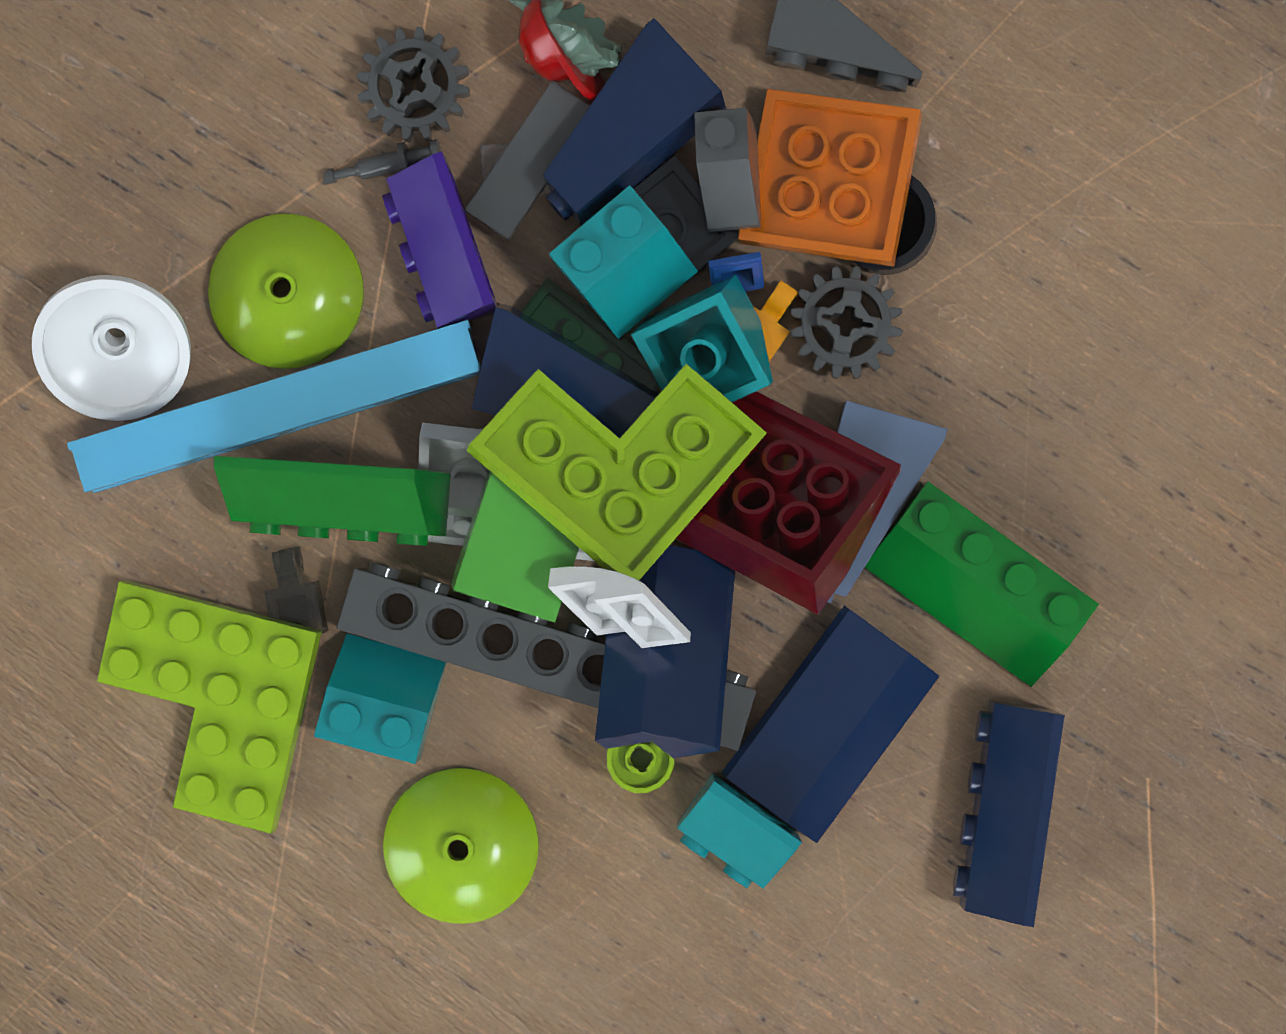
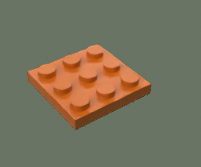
M767 89L757 139L761 227L740 229L738 236L740 243L894 267L923 117L921 109Z

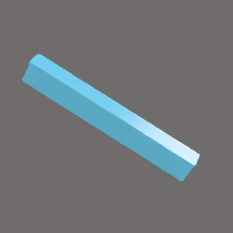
M465 320L67 443L69 451L73 453L84 492L92 491V493H97L478 376L481 370V363L471 334L473 328L471 323Z

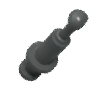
M438 139L430 141V146L414 150H408L405 142L397 143V151L358 159V162L353 167L335 171L333 168L326 170L323 174V185L337 183L338 179L355 175L364 180L402 171L432 154L441 152Z

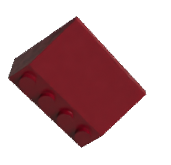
M756 391L732 403L767 432L766 435L676 539L818 615L850 570L901 471V464Z

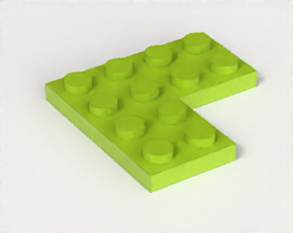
M686 364L619 439L543 372L537 369L475 437L466 451L603 569L616 571L639 581L767 432Z
M129 580L119 581L97 682L195 708L173 808L269 834L277 830L322 630Z

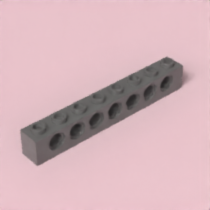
M370 561L368 570L362 568L354 569L336 629L598 708L601 683L591 682L585 676L583 667L588 657L595 654L604 655L605 642L598 641V635L589 627L569 622L567 631L547 625L548 620L518 611L517 616L497 610L498 604L476 597L468 596V599L464 600L447 595L450 585L420 576L418 585L398 580L400 570ZM395 593H402L412 601L413 614L405 623L394 622L387 615L386 603ZM445 608L454 609L462 616L463 629L456 638L443 637L436 629V617ZM492 624H503L511 630L514 640L509 651L495 653L487 647L485 633ZM552 639L561 645L564 657L559 666L544 668L537 663L534 657V649L539 641ZM727 670L720 746L738 751L756 690L746 686L748 676Z

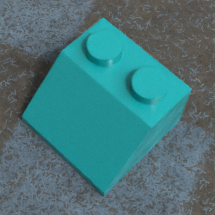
M630 185L549 253L551 261L618 340L698 273V270L667 228Z
M736 274L648 316L631 334L661 390L670 383L686 364L730 402H734L769 386L773 382L761 320Z
M347 633L327 685L314 737L416 764L422 756L447 662Z
M714 773L710 775L677 822V829L684 833L680 839L681 843L703 858H706L709 852H712L727 863L722 871L745 888H748L754 882L764 889L802 843L797 831Z

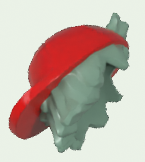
M510 0V3L523 11L520 19L518 40L526 63L531 64L535 72L548 81L562 82L571 80L583 96L594 101L605 85L599 70L616 67L621 62L618 55L621 54L622 46L604 36L605 22L599 17L585 18V6L581 2L571 8L563 9L564 3L562 0Z

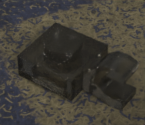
M300 546L272 552L273 565L279 587L264 591L269 617L322 630L321 634L327 632L328 626L319 580L304 583V564Z

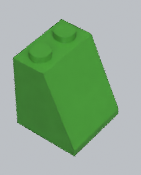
M489 471L450 583L453 591L555 623L562 601L548 588L550 568L573 567L579 547Z

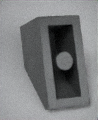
M736 108L695 112L696 164L709 232L760 228L757 126L748 109Z

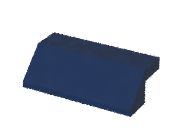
M670 545L639 581L644 583L691 632L690 642L641 648L626 632L606 634L595 741L605 749L652 741L673 759L720 751L735 570L698 550Z
M844 605L721 774L784 822L815 843H818L940 676Z

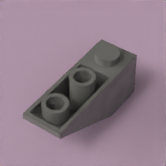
M777 0L765 53L775 56V64L797 70H804L806 63L826 67L825 74L827 76L846 81H855L856 75L877 79V87L895 92H906L907 86L915 88L918 86L922 77V71L838 0Z

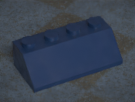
M989 700L988 711L980 710L978 713L975 741L983 742L980 763H971L968 778V793L975 794L973 814H964L960 834V844L968 845L965 866H956L953 881V896L960 897L959 905L966 912L1022 926L1034 927L1065 715L1047 708Z

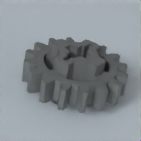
M417 27L413 39H407L402 29L398 28L395 31V43L390 45L385 39L379 37L377 43L381 53L378 56L370 53L363 55V59L371 69L370 72L357 73L356 78L360 83L367 85L369 89L358 94V99L361 104H374L366 116L371 123L384 118L385 122L382 131L385 135L390 136L398 127L401 128L404 142L410 143L414 131H420L426 141H431L432 127L438 125L440 129L447 133L451 129L446 117L450 113L454 116H463L464 111L456 101L457 98L470 97V89L459 84L458 81L469 76L467 66H453L461 54L457 47L450 48L444 52L442 49L445 39L440 33L433 37L431 42L426 41L423 27ZM417 52L414 59L399 63L393 60L401 54ZM439 62L447 72V92L435 83L434 75L438 70ZM420 74V79L425 89L422 93L413 90L407 96V90L402 81L405 78L414 80ZM381 78L391 85L393 91L388 108L384 105L380 95ZM426 107L435 110L421 118H410L415 110Z
M838 266L831 269V281L825 282L818 274L813 276L812 283L815 291L811 293L800 289L797 296L805 303L804 308L791 309L789 315L801 321L800 327L790 331L791 338H803L805 344L797 353L799 357L812 353L816 357L812 370L815 372L820 370L825 364L832 366V379H838L843 368H849L853 379H858L861 377V365L864 363L874 372L878 370L880 364L876 355L881 353L891 357L895 350L887 343V339L900 337L903 331L891 325V320L902 314V308H889L887 305V301L895 293L893 289H887L880 293L876 289L880 276L875 273L867 282L860 280V267L854 266L849 278L842 277ZM842 289L839 302L830 308L815 307L816 303L824 295L831 291ZM862 293L874 303L880 319L868 315L860 303ZM844 310H849L852 312L851 319L859 322V325L866 327L854 328L849 332L848 336L840 335V326L833 324L830 319L831 317L838 318ZM811 327L824 331L831 342L830 353L817 343ZM861 338L877 339L867 352L849 358L853 343Z

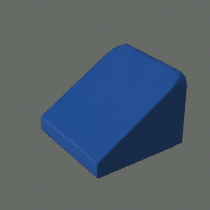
M760 252L708 261L711 286L736 274L745 292L765 288Z

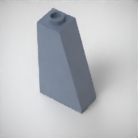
M850 401L843 403L835 431L901 464V471L850 570L827 603L832 604L834 594L845 597L848 595L945 440L948 429Z

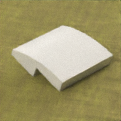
M550 568L548 588L596 635L626 632L641 648L690 642L691 632L644 583L625 574L602 568Z

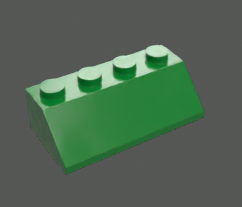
M214 456L213 467L231 521L250 522L249 533L281 535V525L298 526V536L329 539L330 528L347 529V540L378 542L379 532L397 533L396 544L428 546V535L446 536L450 473L406 468Z
M929 481L921 483L890 526L864 567L1030 687L1037 682L1071 645L1099 605L1091 597Z

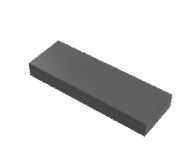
M552 80L466 207L465 212L509 241L547 186L543 174L590 105Z

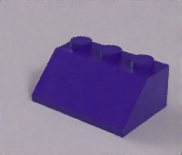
M443 152L432 154L387 178L386 180L391 192L382 195L392 225L399 222L402 223L407 242L399 244L408 273L416 271L419 273L424 291L416 293V297L425 322L435 320L436 326L439 329L465 320L472 321L493 314L495 307L498 305L450 165Z

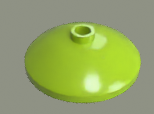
M274 214L246 224L236 231L223 245L210 273L208 286L209 305L218 330L238 353L251 361L267 367L297 369L316 364L328 358L349 339L362 312L364 281L359 263L353 251L333 229L307 216ZM279 279H287L291 285L289 294L283 298H277L273 294V285Z
M473 768L440 770L414 783L405 791L393 807L385 827L383 839L386 869L394 887L405 901L430 918L456 924L483 921L510 907L528 886L537 864L539 850L536 823L523 797L503 779L489 772ZM454 840L465 842L468 846V855L461 859L453 857L449 852L450 843Z

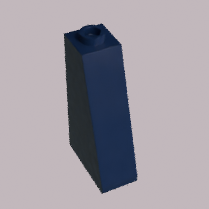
M655 18L649 21L642 29L543 174L551 191L545 198L564 221L572 216L582 226L629 185L632 188L635 187L695 136V112L726 110L720 88Z
M501 304L495 307L471 409L496 415L539 369L620 439L659 393L614 368L575 343L565 339L514 307Z

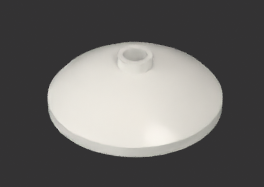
M97 275L73 281L49 298L40 311L34 326L32 355L42 381L53 395L65 405L93 418L124 421L149 415L165 406L174 398L182 387L188 373L191 360V342L181 315L161 293L131 278L115 275ZM118 328L125 333V336L120 338L114 337L108 330Z

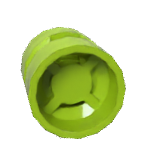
M652 741L609 748L607 750V768L612 779L621 788L633 793H649L660 788L670 778L674 768V759Z

